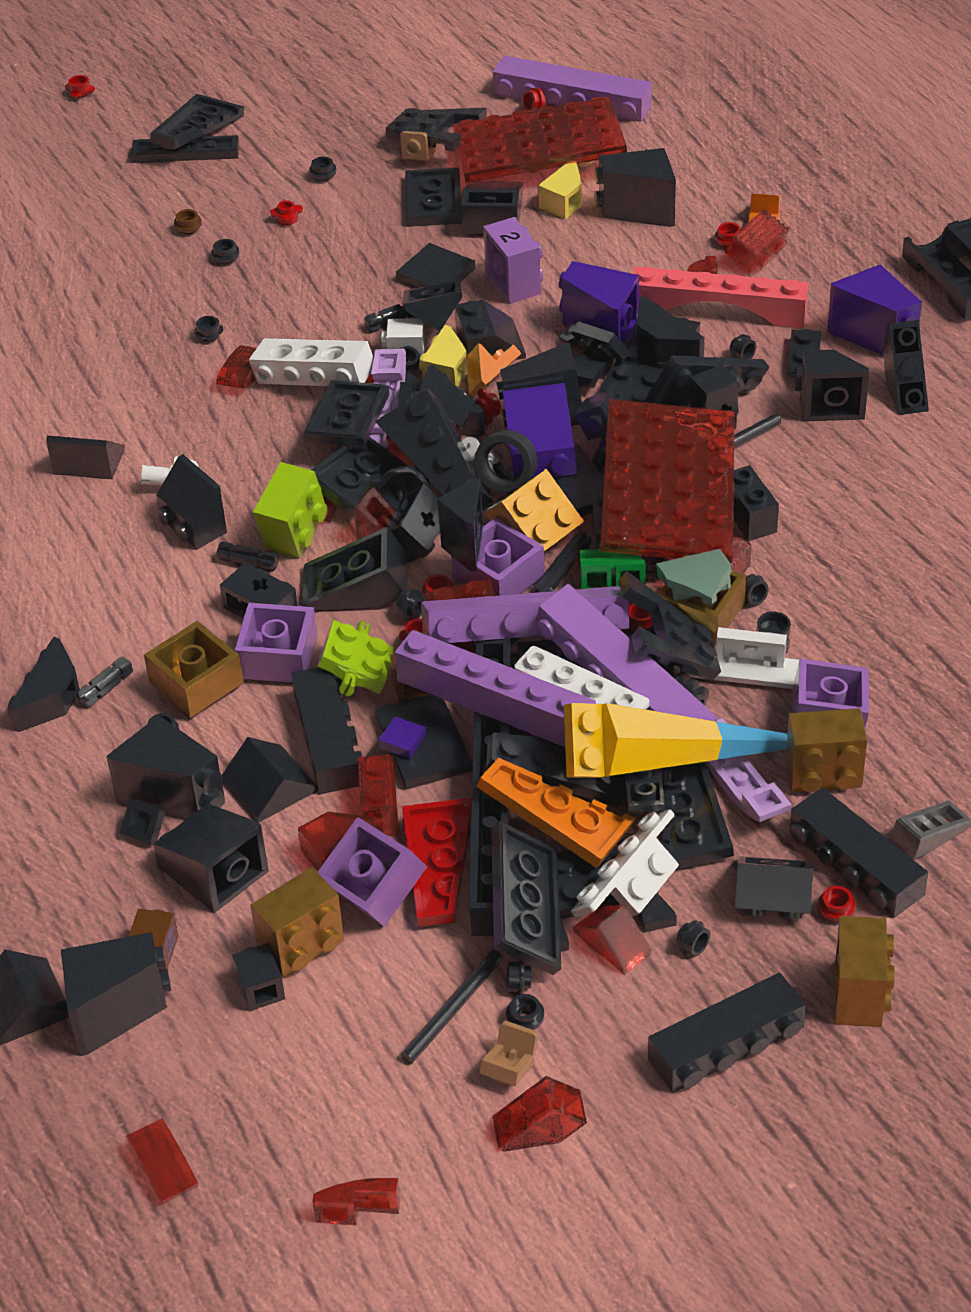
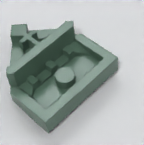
M720 549L656 563L658 577L668 588H672L673 599L676 601L700 597L703 604H713L717 600L716 594L719 591L731 587V564Z

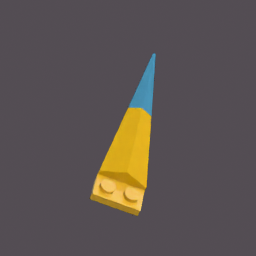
M570 703L564 705L567 778H600L785 750L787 747L786 733L608 703Z

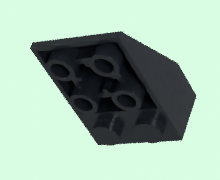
M469 181L463 189L461 202L462 233L484 234L483 226L515 217L520 223L524 182Z

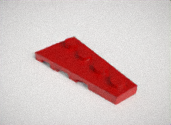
M472 797L402 806L407 849L411 850L427 866L413 886L418 927L455 923L472 817Z

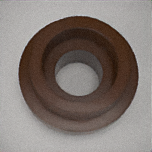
M184 209L176 214L174 227L179 232L192 234L202 226L201 217L195 210Z

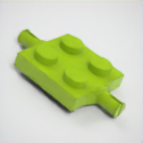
M333 619L328 629L317 666L342 679L339 690L341 694L346 690L345 696L352 695L355 686L364 687L380 694L385 685L390 666L389 655L393 654L394 647L380 638L369 636L371 625L367 623L365 626L366 621H360L357 624L356 630L349 624H343Z

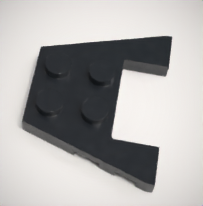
M408 108L386 127V138L401 141L400 134L403 131L423 132L427 134L428 147L435 148L437 143L444 145L445 151L454 152L462 144L461 133L445 131L452 124L480 126L487 118V108L433 110Z
M626 571L618 581L621 595L624 599L651 614L656 634L655 636L639 627L631 636L635 654L646 658L649 653L658 656L656 658L657 662L668 665L670 661L682 664L680 667L682 671L714 681L721 673V668L711 632L705 626L694 622Z
M616 846L598 868L571 850L557 853L561 952L569 950V940L562 919L575 917L571 910L579 902L577 899L578 894L585 887L596 882L600 877L597 873L605 863L617 857L620 851ZM658 892L638 914L644 933L677 926L675 911ZM609 893L594 912L621 905Z

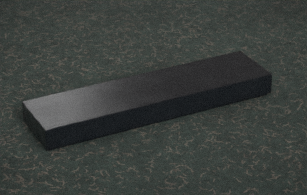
M239 135L199 137L176 149H164L158 144L150 143V139H136L132 142L131 161L132 163L238 159Z

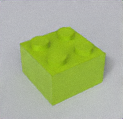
M280 462L253 510L266 549L300 558L305 548L311 545L314 531L319 522L321 523L325 519L327 506L324 502L315 471Z

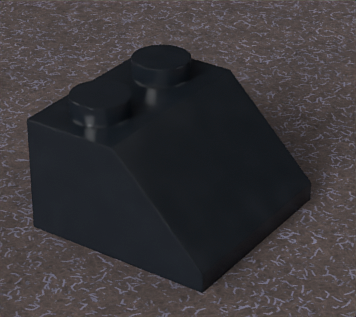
M484 300L468 301L456 306V333L466 349V358L477 344H481L491 356L499 349L505 352L514 345L521 352L516 360L526 358L525 349L512 317Z
M834 349L804 350L800 391L803 421L865 420L869 368Z
M184 454L179 456L156 494L158 502L157 516L163 525H169L176 532L181 541H187L194 549L198 550L227 533L221 489L219 484Z
M739 856L735 908L743 909L742 914L749 916H765V910L780 911V917L802 919V913L811 912L812 861Z

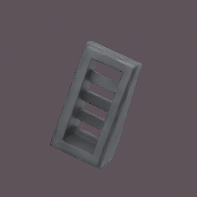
M948 800L897 818L891 834V841L914 860L971 827V819ZM942 816H944L948 821H950V823H948L947 821H945V820L942 818Z

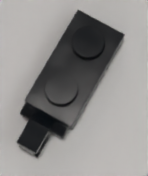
M569 323L567 329L560 335L565 343H570L571 347L574 348L580 345L585 351L589 353L593 351L599 352L607 359L614 357L624 361L630 353L628 348L613 332L585 323Z
M809 329L791 330L788 376L796 377L795 391H801L803 351L820 350L821 331Z

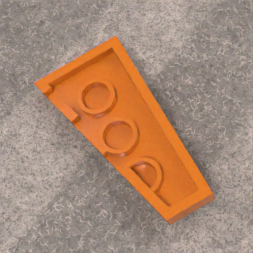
M498 758L480 777L476 786L596 868H598L630 829L635 820V817L623 813L621 817L607 811V805L593 799L592 803L577 798L572 795L573 790L565 786L552 787L542 782V776L501 758Z

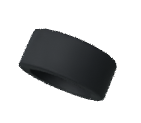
M503 430L493 433L480 443L475 453L474 467L477 477L481 478L484 486L494 492L509 493L517 491L532 479L537 469L538 457L534 445L526 436L517 431ZM498 444H511L521 453L524 464L520 475L510 480L501 479L491 470L488 456L491 449Z

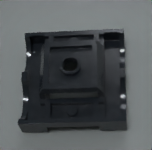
M971 218L960 222L957 220L948 223L937 239L925 245H915L909 236L905 237L902 257L917 272L926 270L950 294L949 304L964 319L971 318V271L958 259L967 256L971 260Z

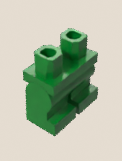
M639 548L580 550L581 589L611 587V585H614V587L619 586L618 581L626 571L646 585V564L644 559H641V556H639Z

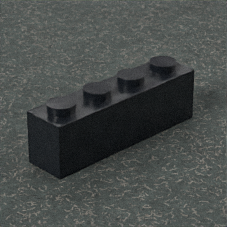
M320 667L291 672L294 697L319 795L360 787L359 772L365 771L361 750L354 751L353 748L358 746L354 725H347V722L351 721L348 702H341L340 699L345 697L344 693L341 694L339 690L342 679L339 677L335 678L333 673Z
M823 787L791 809L790 833L794 839L800 844H805L817 854L824 864L830 865L840 873L849 885L857 887L877 908L885 910L895 918L925 896L928 871Z
M779 972L648 1036V1060L672 1093L684 1087H693L702 1078L718 1070H727L736 1061L750 1054H758L764 1051L768 1045L782 1038H790L804 1028L806 1004Z

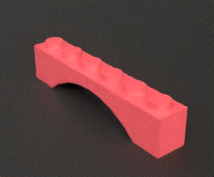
M634 267L633 274L639 275V298L645 296L665 311L693 302H722L748 309L764 317L774 326L804 328L809 282L711 274L709 272H688L678 269L666 270L651 267Z

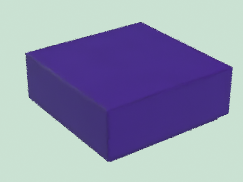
M394 717L378 740L379 748L410 759L425 738L426 727Z

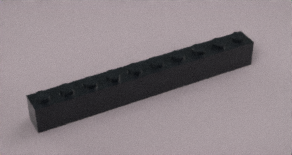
M510 638L476 641L477 655L512 668ZM475 711L469 897L471 936H494L491 827L499 821L510 826V809L476 786L480 777L488 770L486 768L487 741L492 733L511 734V726Z

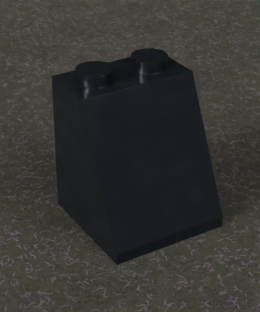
M665 148L599 156V167L594 168L595 182L599 184V190L594 192L596 207H601L604 218L668 227L675 226L676 178Z
M570 343L562 344L500 369L502 381L496 382L499 400L504 399L503 391L565 383L571 426L579 425L574 414L581 406L582 401ZM501 409L504 426L507 427L505 409Z
M159 715L106 756L116 801L123 807L128 806L129 799H139L166 809L165 816L186 820L190 814L197 812L206 804L221 808L226 803L217 755Z
M206 804L197 812L190 814L185 821L170 832L163 834L153 844L158 867L213 913H216L269 872L261 824L211 804Z
M152 932L61 949L67 1010L80 1056L90 1054L167 1008L165 992L172 991L168 969H166L163 946L155 947Z

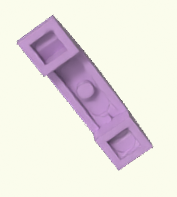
M375 349L371 371L374 384L389 385L390 395L379 418L398 407L400 382H405L406 374L405 349ZM376 423L370 437L389 451L394 442Z
M723 718L717 720V722L726 723ZM746 756L705 761L725 793L752 819L761 822L792 809V804L774 782L767 784Z

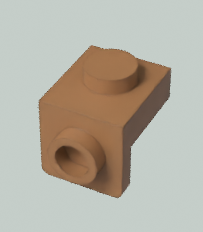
M403 131L400 134L402 159L427 161L438 150L437 143L435 148L428 147L426 133Z
M504 1021L500 1025L497 1044L481 1061L480 1074L491 1077L500 1084L516 1086L533 1066L539 1036L538 1032Z

